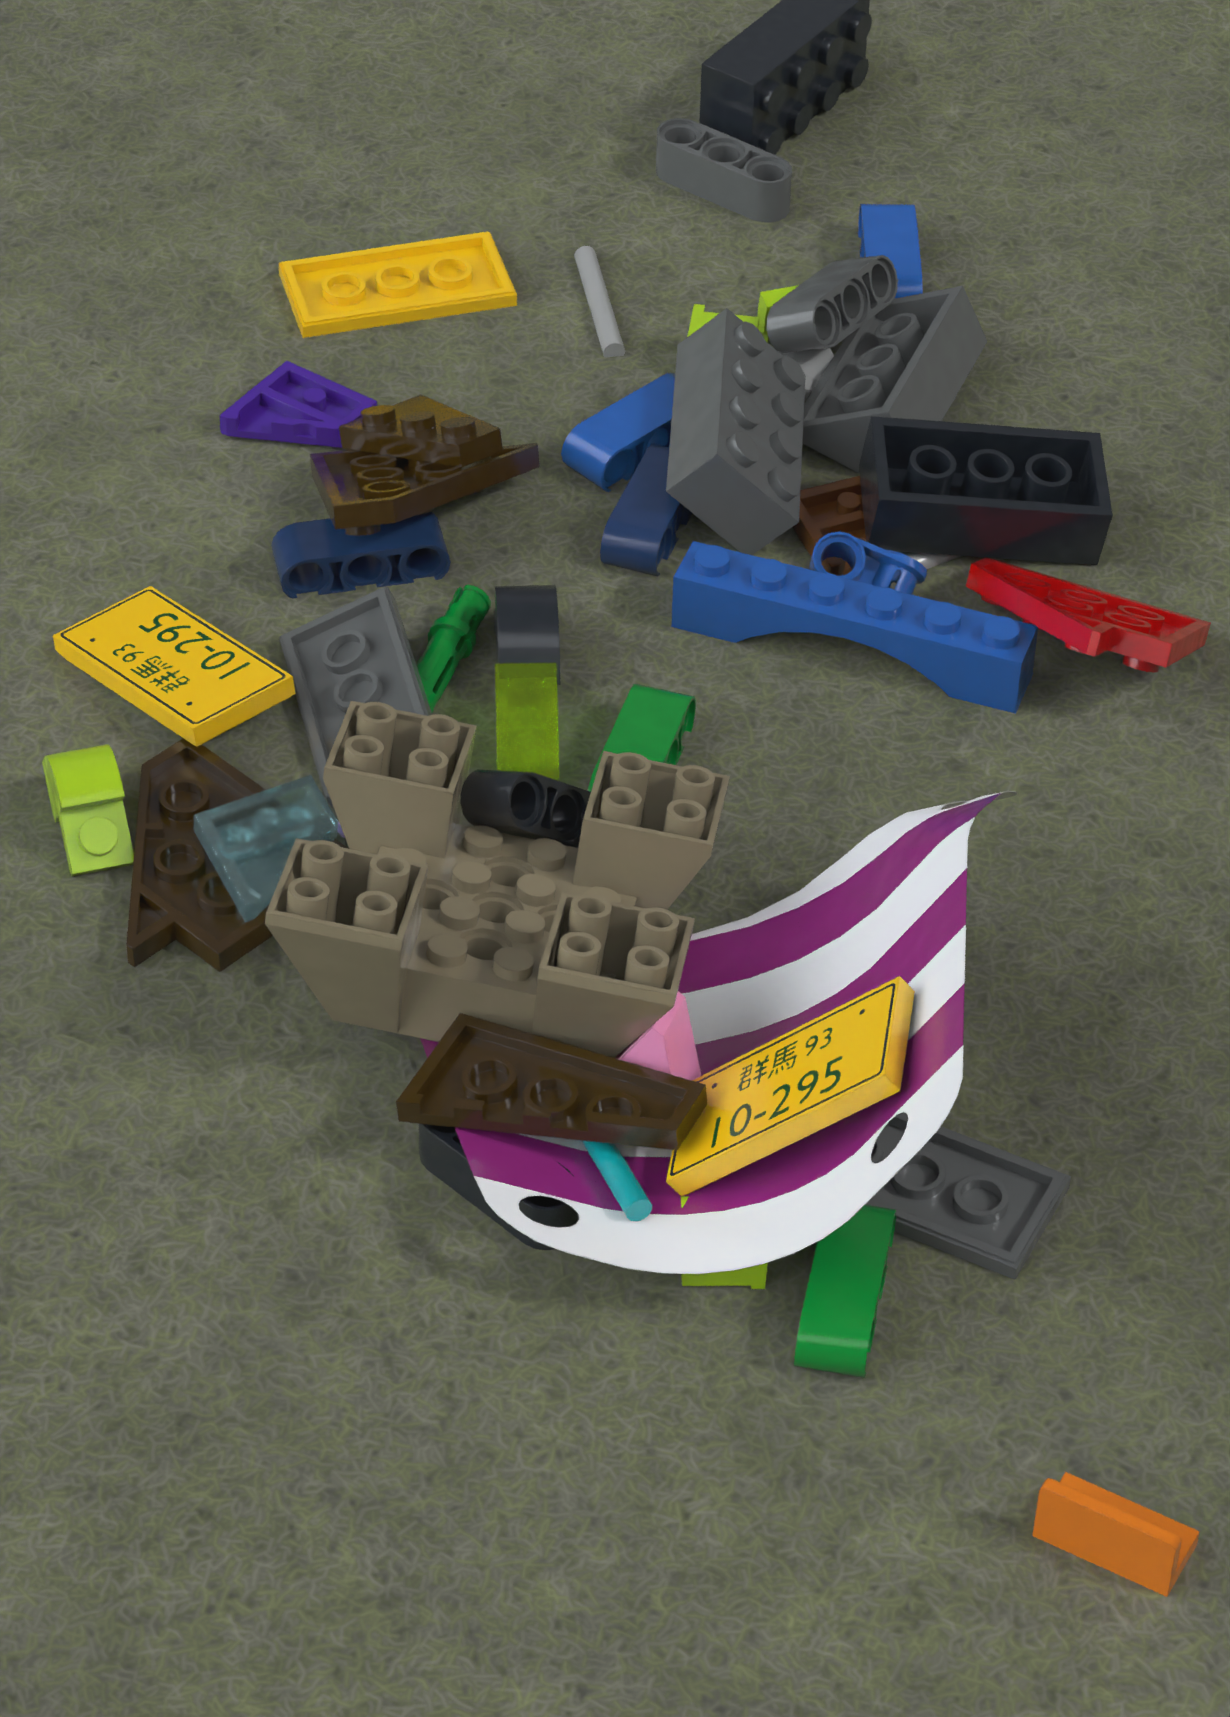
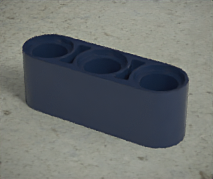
M652 443L645 452L606 523L600 549L602 563L654 576L660 575L657 567L662 559L668 560L679 540L676 532L680 524L687 525L693 514L666 492L669 459L668 446Z
M432 511L412 516L397 523L382 524L381 531L361 536L348 535L345 533V529L335 530L331 518L297 522L280 529L273 537L271 545L283 592L292 599L297 598V594L318 591V595L347 592L356 590L355 586L376 584L377 587L414 583L413 579L434 576L435 580H439L449 571L451 563L438 518Z

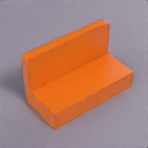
M1065 1472L1060 1482L1047 1478L1041 1486L1038 1494L1032 1536L1167 1597L1196 1548L1200 1531Z

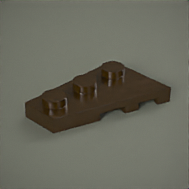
M421 394L392 406L378 405L365 408L360 412L361 418L339 426L341 444L344 449L455 467H464L503 451L500 428Z

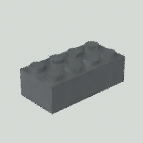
M726 308L677 346L666 492L738 551L753 555L799 523L806 375L793 358L781 355L767 343L761 332L752 323L743 322Z

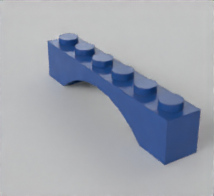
M696 541L692 542L673 577L671 627L733 643L750 637L778 632H809L845 638L876 648L910 665L937 684L949 697L1015 714L1033 676L1038 627L1033 624L1013 620L1009 617L996 616L956 606L948 602H939L899 592L891 588L870 585L834 574L822 573L785 564L774 559H765Z

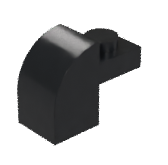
M556 585L495 586V608H493L494 633L496 634L498 685H561Z

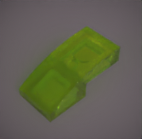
M495 663L497 770L533 772L559 780L556 663Z

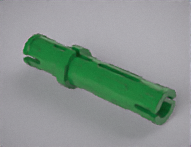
M465 585L463 589L459 587L456 590L445 615L436 619L428 632L429 642L427 648L416 664L432 713L455 673L460 660L469 657L474 649L477 629L491 608L489 596L476 586Z

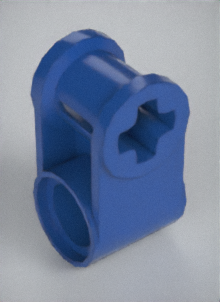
M844 532L828 533L820 538L814 546L809 565L810 570L828 573L821 562L831 557L842 558L849 564L852 571L839 577L890 588L891 584L895 582L894 590L911 595L916 584L923 583L928 574L927 569L917 560L896 551L885 550Z

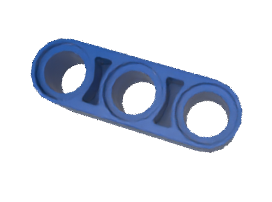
M860 204L858 237L861 238L860 258L883 255L892 261L898 279L895 298L921 294L922 268L915 205Z
M667 373L579 423L565 439L561 452L562 461L605 492L611 491L608 487L619 480L624 479L628 481L631 479L645 452L652 443L670 446L675 374Z

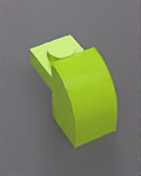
M105 744L45 755L42 765L55 822H60L71 876L133 865L134 852L123 804L125 794L117 762L110 745Z

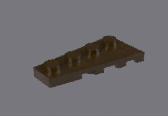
M459 1013L396 1101L400 1122L678 1150L707 1106L706 1085Z

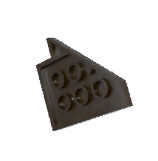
M537 443L503 446V451L464 467L356 450L310 454L312 478L335 530L345 529L346 534L354 536L377 533L381 531L382 524L397 523L415 515L429 513L435 507L467 495L481 493L487 487L540 467Z
M182 738L141 766L126 943L128 963L135 968L177 940L217 971L221 972L273 936L265 925L266 912L296 838L308 841L325 840L343 848L348 847L205 746L200 745L196 747Z

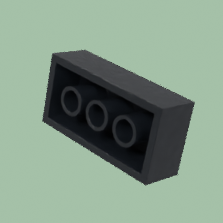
M781 0L702 63L699 123L776 155L782 143L794 133L802 134L813 117L822 110H831L842 93L851 86L857 88L863 83L869 68V62L866 58L867 36L872 25V17L869 14L870 0Z
M871 416L859 463L866 542L885 550L1098 565L1113 517L1100 433Z

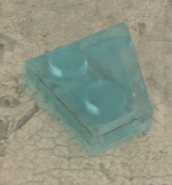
M309 775L195 814L193 831L241 916L247 922L255 919L270 904L295 839L332 842L337 837L338 820L314 779Z

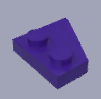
M285 361L220 414V432L230 437L342 448L339 426L361 418L360 412L365 408L377 406V401L296 364Z

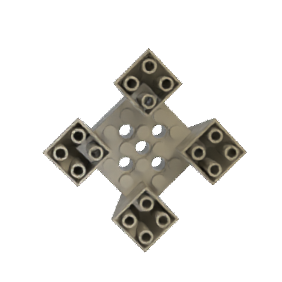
M351 701L323 773L324 783L349 849L340 847L330 841H308L296 838L267 909L265 925L332 1020L439 1042L459 1013L615 1058L674 1007L695 918L675 915L668 908L711 857L730 776L712 773L707 768L697 765L682 767L652 761L637 753L625 752L617 754L603 751L583 817L579 847L575 848L565 846L553 839L541 838L535 840L500 833L498 830L488 826L470 827L459 824L462 811L460 804L461 790L469 773L476 736V725L461 723L446 715L435 714L426 716L396 710L390 705L381 702L361 703Z

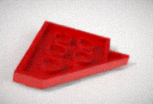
M984 558L971 563L966 587L980 594L981 600L1001 606L1023 618L1022 622L1033 624L1038 629L1065 642L1064 646L1066 648L1094 657L1107 650L1124 655L1122 662L1124 665L1146 672L1156 673L1159 671L1160 666L1168 667L1203 647L1206 643L1211 624L1208 621L990 558Z

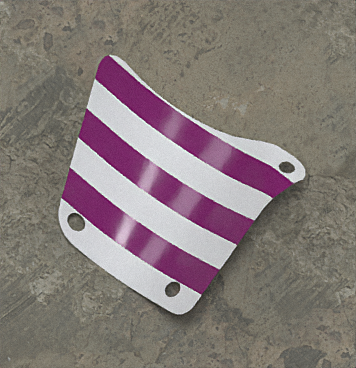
M1005 791L981 796L969 801L953 802L906 812L869 834L800 891L749 917L691 935L678 991L686 998L701 1076L900 976L915 991L900 1092L690 1194L684 1195L689 1196L683 1208H681V1196L666 1183L672 1150L616 1144L652 1204L651 1213L640 1221H630L626 1217L581 1140L455 1127L473 1176L487 1204L500 1218L536 1242L572 1255L622 1268L663 1274L725 1272L765 1264L794 1254L824 1239L848 1222L939 1130L958 1096L963 1079L968 837L975 817L993 800L1017 795V792ZM955 806L952 808L941 810L943 807ZM420 1038L428 1058L439 1042ZM900 1113H906L908 1115V1123L898 1145L883 1161L876 1164L873 1163L871 1154L878 1136L891 1119ZM529 1196L551 1197L573 1207L578 1213L579 1220L570 1227L546 1226L526 1217L520 1211L519 1203L522 1199Z

